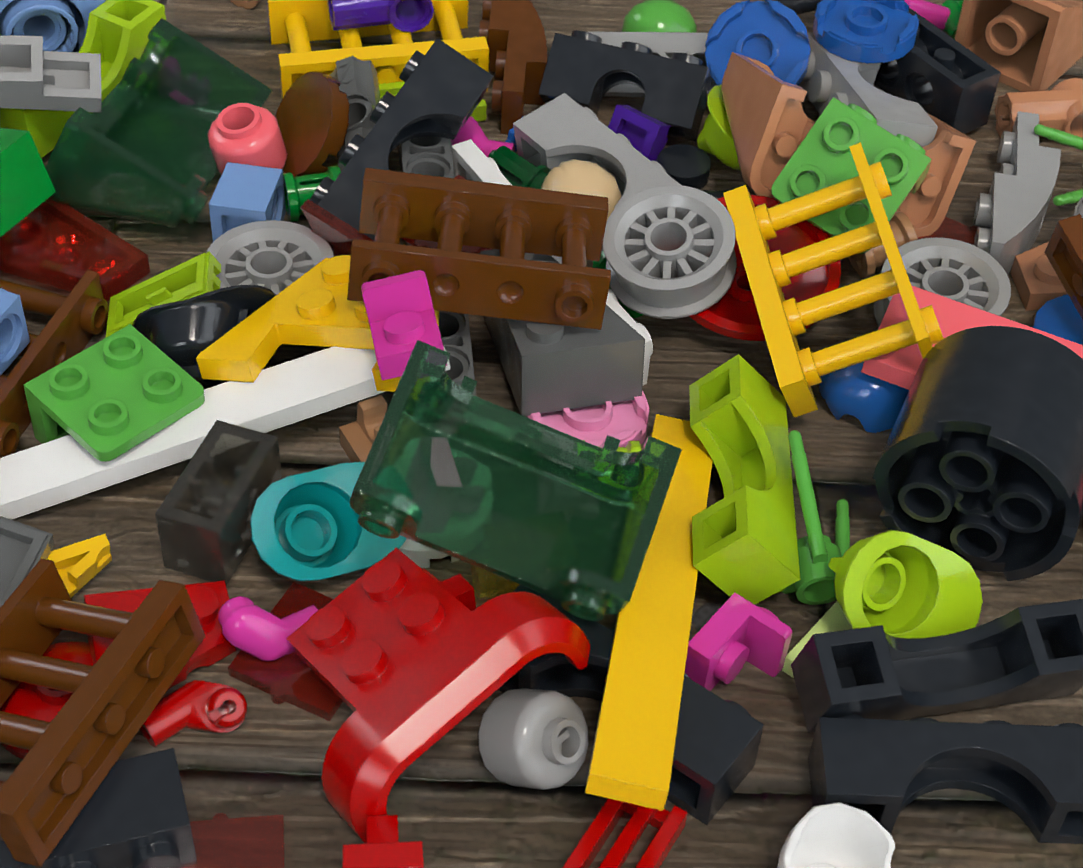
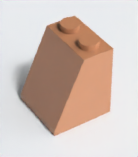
M964 0L955 40L1000 71L999 82L1021 92L1045 91L1083 57V0Z

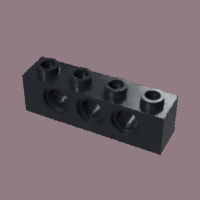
M909 8V13L912 16L916 14L919 19L914 48L904 57L881 63L874 84L888 94L919 103L928 114L963 134L986 125L1001 72Z

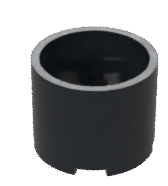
M982 326L965 329L938 342L923 358L874 470L873 479L876 480L877 493L883 506L879 517L888 530L908 532L953 551L969 562L975 570L1003 572L1007 581L1036 576L1059 563L1066 556L1074 542L1083 514V359L1054 339L1030 330L1008 326Z

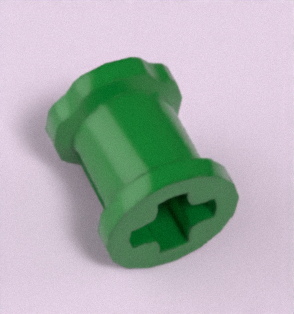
M338 165L329 166L327 172L295 177L291 172L283 173L285 206L290 222L299 221L301 215L314 213V209L308 206V202L326 176L333 181L337 179L341 173Z

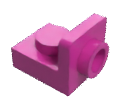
M413 271L362 284V296L382 381L448 366L424 271Z
M734 592L689 641L685 673L691 680L709 691L720 680L725 684L732 682L746 661L771 677H776L783 669L793 631L770 610L758 607Z

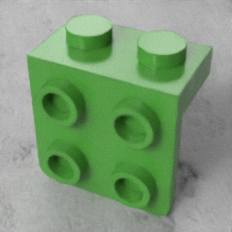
M833 97L773 183L771 188L772 196L775 201L782 204L859 176L849 146L861 142L868 164L881 162L892 196L881 199L890 222L910 192L915 194L927 177L932 159L925 155V150L914 140L902 134L894 136L877 125V120L863 108L852 103L847 106ZM867 198L806 220L831 237L875 222Z
M131 324L23 384L35 438L43 444L71 435L99 461H111L199 408L205 401L203 386Z

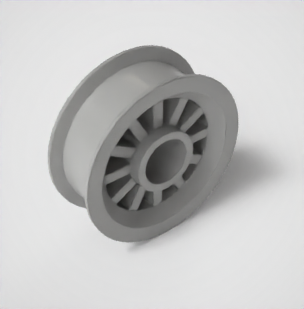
M682 185L656 186L639 191L625 199L609 216L603 239V250L607 259L606 269L611 270L609 286L616 297L635 312L662 319L688 317L713 306L726 294L736 273V255L734 250L736 235L730 213L712 195L702 190Z
M277 220L257 221L235 227L218 237L206 251H210L221 264V273L216 275L221 281L220 289L235 285H259L271 289L276 295L323 259L334 257L328 242L314 230L297 223Z
M940 237L918 239L898 247L912 286L1002 317L1011 298V284L1004 268L990 254L972 244ZM888 258L883 264L881 273L892 270ZM892 296L874 303V316L878 327Z

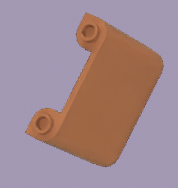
M732 52L723 76L721 91L743 181L756 195L773 198L771 191L773 183L815 124V121L808 118L802 108L801 102H804L807 91L798 85L784 82L777 78L769 66L759 60ZM930 114L928 115L936 123L938 129L934 140L929 145L922 147L926 152L925 155L932 159L927 177L915 194L911 192L908 194L897 212H903L909 218L918 239L933 234L944 221L976 143V140Z

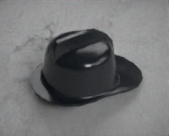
M235 285L221 288L184 301L151 307L138 314L132 326L196 381L206 380L202 379L196 360L200 352L271 300L276 294L271 289L259 285Z

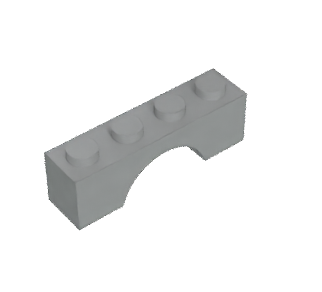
M808 32L811 55L807 73L799 86L807 91V98L820 115L834 97L847 106L852 103L863 108L877 120V125L894 136L897 134L907 136L921 147L929 145L934 140L938 126L919 103L893 96L873 86L881 63L867 64L843 59L828 52L817 42L814 33Z
M565 93L513 123L518 155L536 167L545 165L552 170L553 167H558L561 162L575 159L596 163L612 174L622 195L614 209L625 199L639 191L662 185H681L667 174L661 164L657 161H650L632 147L630 141L624 135L613 132L597 118L590 108L582 107Z

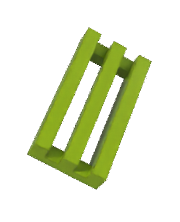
M210 251L202 253L110 297L106 337L129 324L132 325L138 314L151 307L184 301L220 289L221 281L216 275L221 273V264Z

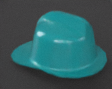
M366 462L341 463L291 475L272 483L256 500L250 518L252 541L261 559L279 575L295 581H319L369 568L382 560L396 547L399 549L403 545L412 524L411 500L402 483L385 468Z

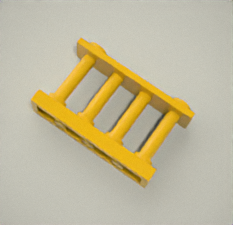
M268 0L271 44L289 43L291 53L278 54L282 99L297 78L308 72H321L330 75L336 68V61L350 56L363 61H371L377 71L379 84L403 82L399 79V76L416 50L425 55L435 42L413 43L411 33L415 32L400 31L392 24L333 31L327 0ZM431 0L434 8L433 17L427 26L415 32L440 30L443 39L441 41L488 72L489 47L486 38H463L461 29L468 28V0ZM390 35L393 43L390 45L363 47L360 37ZM340 39L342 49L311 50L310 41Z
M861 142L849 146L859 176L771 208H767L766 203L755 207L746 185L723 193L728 212L734 222L737 243L778 384L794 418L818 410L811 386L822 383L820 376L914 344H918L921 356L924 358L933 348L932 345L944 339L932 305L919 309L881 199L892 196L881 162L868 164ZM867 198L875 222L783 255L780 249L770 252L767 240L776 238V231ZM881 245L884 246L892 270L798 303L795 298L785 300L781 287L791 284V277ZM900 293L909 320L813 353L810 347L800 350L796 336L806 333L805 326Z

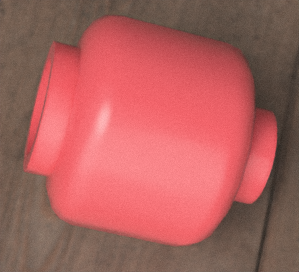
M237 103L223 109L212 122L208 131V141L221 175L227 162L277 169L284 168L287 159L286 147L277 119L268 109L249 103Z

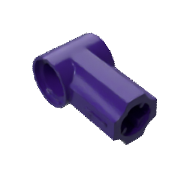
M327 0L333 31L392 24L400 31L415 32L427 26L434 13L431 0Z

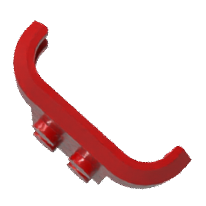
M396 547L382 560L368 568L359 579L325 607L316 611L308 621L286 638L298 656L354 711L336 732L324 758L322 785L326 798L342 819L366 843V816L387 815V800L391 788L408 766L534 658L547 653L565 654L568 661L577 669H584L588 665L591 646L586 635L578 625L549 602L529 592L502 594L486 601L474 611H471Z

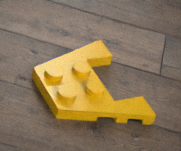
M339 255L323 259L200 352L196 360L202 379L254 383L282 344L375 350L364 302L347 300L351 256ZM434 310L437 324L439 326L440 311ZM377 361L372 368L377 391L432 394L435 390L436 379L433 369L382 381Z

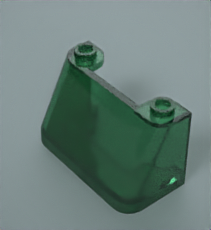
M161 18L151 29L147 37L149 41L140 60L134 57L130 61L121 82L102 101L101 113L92 112L90 114L79 107L67 120L45 167L56 190L48 199L55 204L176 228L182 220L192 225L210 197L204 191L219 172L208 141V131L212 122L223 109L233 104L249 103L264 108L273 92L271 88Z
M417 340L349 501L350 507L359 515V525L368 532L383 538L396 539L399 535L553 597L562 601L561 605L568 613L584 620L601 621L604 615H615L621 612L630 602L682 449L651 436L646 439L643 449L639 452L626 453L617 451L621 440L607 435L600 447L592 445L472 395L478 381L464 376L459 386L446 373V364L451 353Z

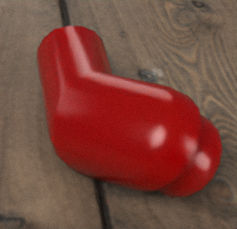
M194 680L160 700L141 726L140 731L152 747L158 746L184 728L214 733H228L236 730L244 722L247 715V701L245 696L233 687Z

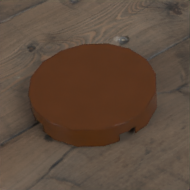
M308 72L297 78L285 93L275 116L287 151L283 173L291 172L294 177L324 173L328 167L322 166V164L326 161L328 155L336 157L338 151L343 146L349 125V102L347 94L339 90L341 83L337 78L321 72Z

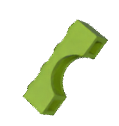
M106 0L89 13L86 35L78 53L101 54V112L157 69L156 63L161 56L171 54L164 4L153 0ZM0 108V128L29 131L41 158H43L100 112Z
M738 354L689 385L690 427L709 453L719 474L724 492L723 499L692 517L693 566L729 597L735 592L755 605L799 581L800 568L786 400L780 392Z

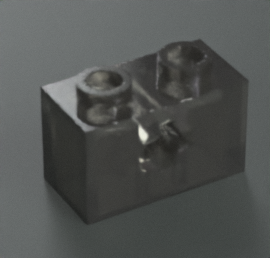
M216 420L155 513L164 568L211 582L225 580L227 586L253 542L250 518L256 500L272 483L282 479L278 437Z

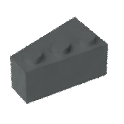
M500 250L480 251V254L500 256ZM525 253V260L559 263L549 255ZM606 305L601 330L483 316L521 416H528L531 413L537 412L541 414L562 411L563 408L575 409L602 405L606 401H612V403L634 400V397L642 396L645 338L609 306Z

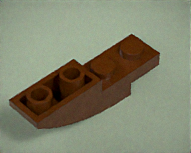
M483 0L479 37H485L489 47L488 72H495L492 89V112L501 113V134H508V131L513 128V123L524 116L525 104L545 105V102L539 95V90L547 64L546 36L540 17L530 0Z

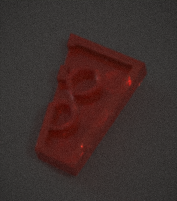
M53 195L0 238V271L70 292L87 270L99 272L103 299L107 302L110 300V297L124 291L150 273L147 254Z

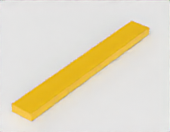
M660 414L655 415L585 793L662 811L669 792L698 570L693 566L692 517L707 507L713 462L706 448L691 429L690 421Z

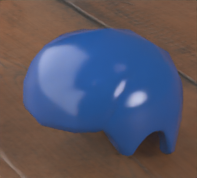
M864 362L820 376L822 383H819V392L822 398L826 400V404L837 420H840L843 415L855 416L861 422L864 430L869 433H877L893 428L909 391L908 389L861 373Z

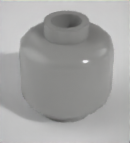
M516 689L504 692L490 703L483 714L478 731L480 755L485 767L496 779L513 786L543 790L561 787L573 779L584 763L589 745L588 726L580 707L572 698L551 690Z

